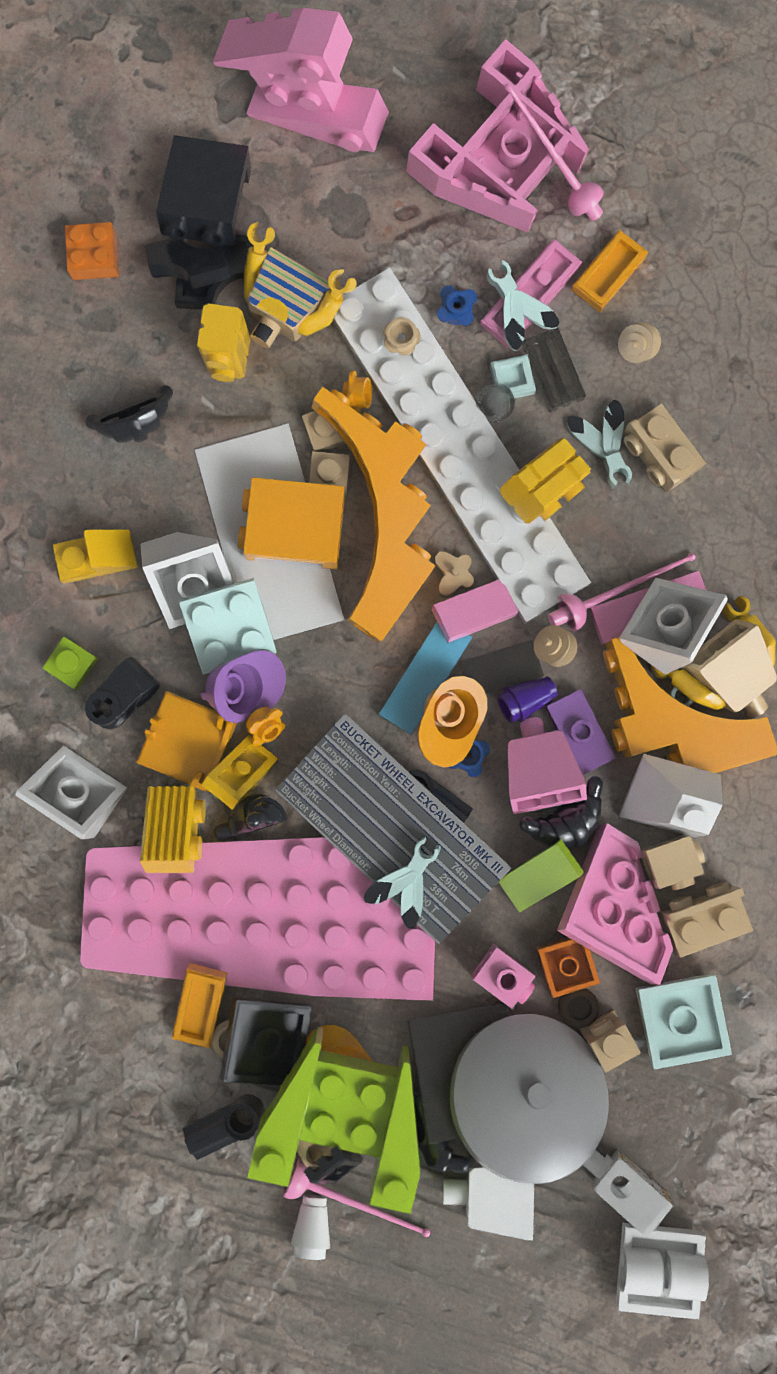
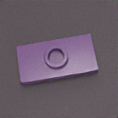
M581 689L545 707L556 730L564 733L582 775L616 759Z

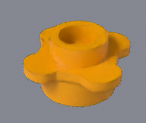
M350 371L349 381L344 382L342 394L350 400V407L359 414L361 408H369L371 405L372 385L368 377H357L356 371Z
M261 707L254 711L247 719L246 727L253 735L251 743L254 746H260L264 742L273 741L284 730L285 724L280 719L282 711L279 708Z

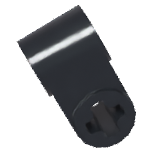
M129 657L120 663L109 678L89 696L85 704L86 715L90 721L104 729H116L123 725L139 707L144 705L157 692L160 683L134 657ZM104 703L110 705L109 708L113 712L110 717L103 715L104 712L101 706Z

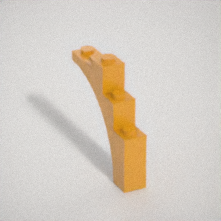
M322 387L313 399L312 409L337 431L352 451L365 477L373 506L375 541L371 569L363 593L347 622L379 643L385 638L435 567L429 561L431 555L414 543L410 547L404 543L431 505L425 501L427 496L419 488L410 483L405 486L400 482L427 444L421 441L422 435L414 427L406 423L401 426L395 421L387 433L381 430L382 424L376 418L365 412L360 415L350 407V400L341 392L335 389L329 392Z

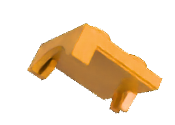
M166 691L156 715L149 721L152 724L150 729L145 731L146 740L136 763L209 792L202 786V783L207 775L222 761L237 723L225 721L217 711Z

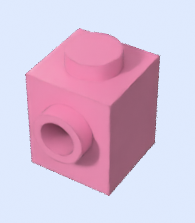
M494 943L471 973L472 979L511 1009H513L517 1002L523 1004L535 988V984L532 981L536 976L532 971Z

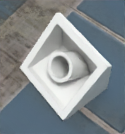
M655 578L619 639L622 644L666 675L692 663L728 600L727 596Z
M63 745L17 790L16 796L80 839H90L96 837L126 792L127 787Z

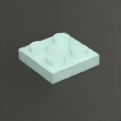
M254 578L179 600L203 675L210 673L219 664L227 663L253 651L265 650L274 654L277 653Z
M710 973L662 982L660 985H646L635 988L650 1064L654 1070L732 1055L715 974Z

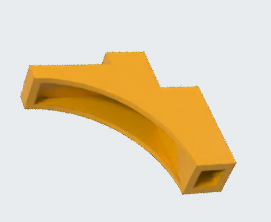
M619 637L611 639L605 644L607 650L603 651L604 662L608 672H614L619 686L614 689L616 701L621 710L626 709L628 715L613 721L615 729L611 730L615 748L618 752L623 751L625 758L669 746L671 753L667 754V760L718 773L777 755V745L768 717L735 720L714 717L698 712L680 703L661 689L647 674L635 653L622 644Z

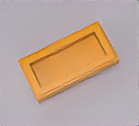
M619 229L573 284L571 291L601 313L644 261L648 251Z
M189 963L185 973L171 1039L210 1049L228 972Z

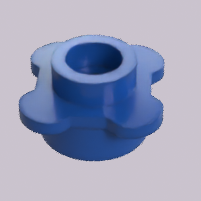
M445 286L440 292L443 300L441 307L437 310L438 319L443 323L448 322L452 325H470L474 319L471 311L473 304L477 301V294L472 289L460 291L455 290L452 286ZM459 303L461 307L456 309L453 305Z
M474 740L470 749L471 758H465L449 768L465 770L470 777L479 776L483 770L481 764L484 756L490 753L489 744L486 741L478 742Z

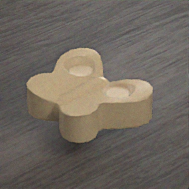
M447 552L437 553L434 562L437 568L443 572V578L438 587L439 595L449 597L460 587L469 589L473 586L474 578L469 573L472 563L470 556L465 554L456 558Z

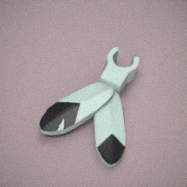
M502 260L500 269L504 271L505 277L501 279L494 277L490 268L487 271L486 277L489 284L494 286L502 299H504V336L508 346L513 351H517L525 338L524 317L544 329H556L559 326V319L555 312L547 305L517 290L518 286L511 276V268L506 261Z
M613 400L606 408L602 434L585 419L575 416L569 417L567 427L570 434L593 454L604 459L603 463L608 474V485L612 489L615 488L617 481L614 479L613 474L616 472L623 473L626 477L625 483L629 484L632 478L631 469L625 465L620 452H618L624 427V410L621 403Z
M426 836L422 837L416 844L415 854L408 866L399 868L370 885L363 897L366 903L379 904L402 891L401 918L407 928H414L422 914V873L428 864L433 862L440 853V845L435 847L434 854L425 855L421 851V845L427 840Z

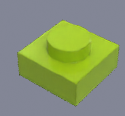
M63 637L42 669L78 691L99 659L70 639Z

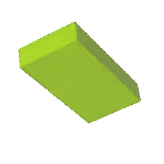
M559 840L507 872L499 881V884L520 913L578 879L584 871L564 842Z

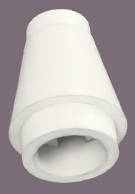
M303 1195V1202L290 1243L291 1246H294V1257L308 1260L325 1259L326 1249H330L326 1206L327 1197Z

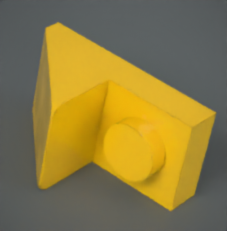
M84 530V538L53 544L59 578L63 584L138 568L130 530Z
M249 735L207 775L202 783L204 788L232 810L242 799L254 791L278 760L275 755L262 745L254 746L251 743L252 737Z

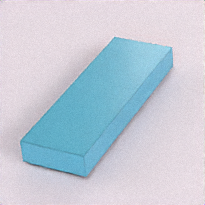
M436 622L383 706L379 716L412 735L423 717V706L426 698L442 682L446 681L470 643L472 636L467 635L447 643L438 622Z

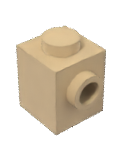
M679 835L641 849L643 855L641 859L648 879L651 880L654 888L662 889L671 885L672 890L683 889L695 884L693 877L704 874L701 866L705 862L703 850L697 840L692 841L689 835Z

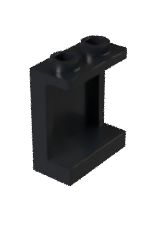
M174 135L156 209L160 232L163 236H168L174 240L202 241L213 246L235 245V222L244 183H249L251 174L249 147Z

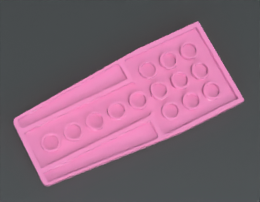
M325 837L202 843L201 860H195L194 873H146L140 863L141 846L93 848L86 854L80 962L85 968L184 980L189 963L228 972L225 984L228 986L309 996L433 1001L435 940L418 924L414 928H407L401 918V908L391 899L379 904L366 903L363 897L373 882Z

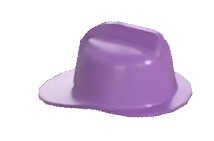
M265 650L253 651L215 667L207 678L206 690L201 692L200 695L202 699L209 702L225 721L232 723L242 722L248 719L257 709L261 707L271 708L277 704L283 695L286 685V672L281 660L274 653Z

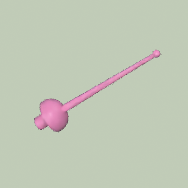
M507 83L505 90L511 94L573 188L568 199V208L573 216H580L586 213L590 221L598 219L603 213V210L598 205L604 194L603 189L595 182L579 183L513 90V85Z
M690 553L681 560L583 602L573 594L558 596L559 601H561L558 603L559 609L548 614L549 622L551 625L557 626L566 623L572 631H576L586 622V609L687 561H694L695 554Z
M297 1157L295 1159L289 1186H284L282 1197L295 1199L300 1197L306 1189H309L422 1233L424 1237L430 1235L428 1228L422 1229L321 1184H311L304 1173L307 1167L301 1158Z

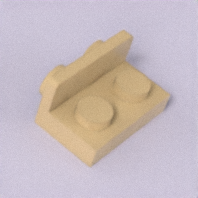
M662 403L640 419H634L629 422L623 431L625 436L624 443L627 449L635 457L640 456L648 467L646 472L650 480L657 487L662 486L666 493L706 465V462Z
M721 882L706 888L707 895L692 899L691 895L679 897L669 902V909L660 912L675 953L679 958L753 931L741 897L745 896L742 887L729 886L728 882Z

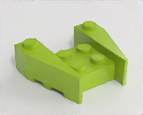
M317 1027L290 1074L286 1076L281 1084L277 1095L260 1119L247 1178L288 1187L299 1140L332 1148L338 1145L341 1150L376 1157L370 1180V1205L411 1214L420 1178V1165L408 1047L402 1046L398 1066L395 1067L320 1050L323 1028Z

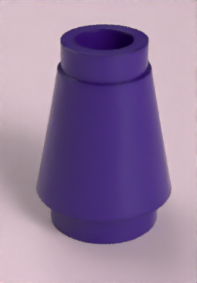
M546 676L542 679L539 678L505 687L504 692L497 696V701L502 714L508 722L512 723L516 720L523 722L550 702L551 699L556 698L558 692L552 679Z

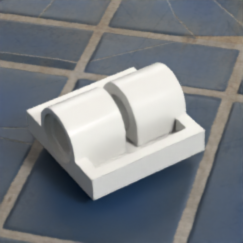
M622 1222L616 1307L618 1311L699 1319L701 1301L706 1300L709 1287L708 1265L704 1257L705 1234L699 1230L657 1226L647 1239L630 1223Z

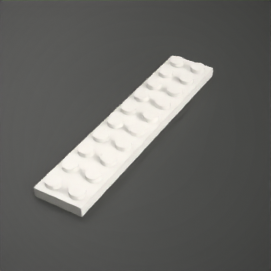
M391 268L386 269L356 287L352 292L344 294L342 296L344 301L333 319L334 324L396 422L401 426L404 423L409 424L422 435L421 441L427 445L419 454L420 460L496 580H500L507 587L524 624H527L561 602L558 596L567 593L574 595L590 585L591 581L552 520L548 518L544 522L539 516L532 523L525 524L514 511L515 507L510 506L499 493L500 488L519 469ZM401 317L411 320L416 328L419 329L421 335L419 344L415 345V350L411 354L401 356L398 352H389L384 345L385 336L383 335L385 326L392 320ZM400 334L398 336V339L404 340L405 336L403 334Z

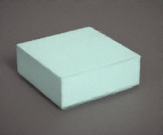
M528 354L491 362L490 369L498 402L535 394L536 388Z

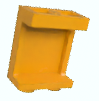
M252 477L251 488L244 489L242 511L248 512L246 527L240 526L238 549H243L245 558L250 561H255V558L316 563L322 564V568L338 570L345 487Z

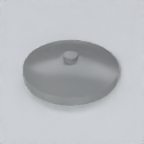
M536 1014L513 1015L492 1022L482 1028L468 1041L460 1053L450 1084L451 1114L462 1143L484 1168L495 1175L514 1182L539 1184L552 1182L568 1176L590 1158L597 1148L606 1127L609 1098L603 1069L588 1043L577 1032L564 1023L550 1017Z

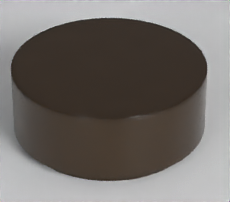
M584 988L560 996L558 1009L561 1017L567 1024L575 1028H585L593 1024L597 1019L599 1002L590 990Z

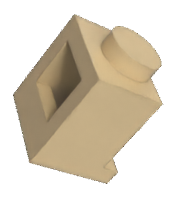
M613 1009L598 1017L590 1026L579 1028L605 1073L641 1054L627 1026L618 1018Z

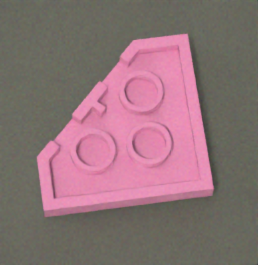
M608 823L601 824L596 831L582 866L584 873L576 881L557 931L648 984L660 985L673 947L669 935L663 933L657 912L661 910L651 880H646L639 860L643 858L639 843Z

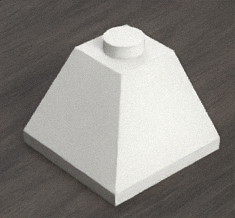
M175 532L140 544L142 568L169 629L186 624L179 604L180 599L234 584L217 539Z
M643 754L620 809L619 817L675 833L689 835L694 838L709 835L723 806L721 775Z

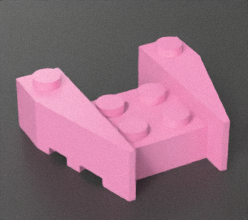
M299 8L293 9L290 17L282 18L275 12L266 14L264 21L253 23L249 17L228 20L213 64L219 67L248 70L255 79L257 86L247 110L249 117L343 147L351 152H359L360 150L375 152L389 111L378 89L344 85L339 76L353 40L340 12Z
M505 39L481 67L476 91L497 108L464 147L433 123L410 149L406 172L434 196L528 232L538 210L525 199L556 162L511 94L505 90V85L507 83L513 85V90L566 165L576 174L581 169L589 148L575 126L571 127L560 110L561 104L555 94H550L541 80L542 74L536 64Z

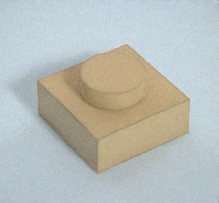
M316 411L302 415L314 452H324L346 444L334 427Z
M312 451L309 483L344 486L345 496H347L350 455Z

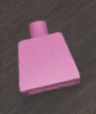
M538 717L528 718L521 722L520 728L523 738L508 742L509 796L513 815L587 800L585 779L564 733L559 730L545 733L543 720Z

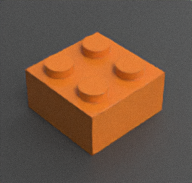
M112 222L65 225L67 271L72 280L119 277L117 232Z
M566 937L535 947L549 993L553 998L600 984L590 949L571 938Z

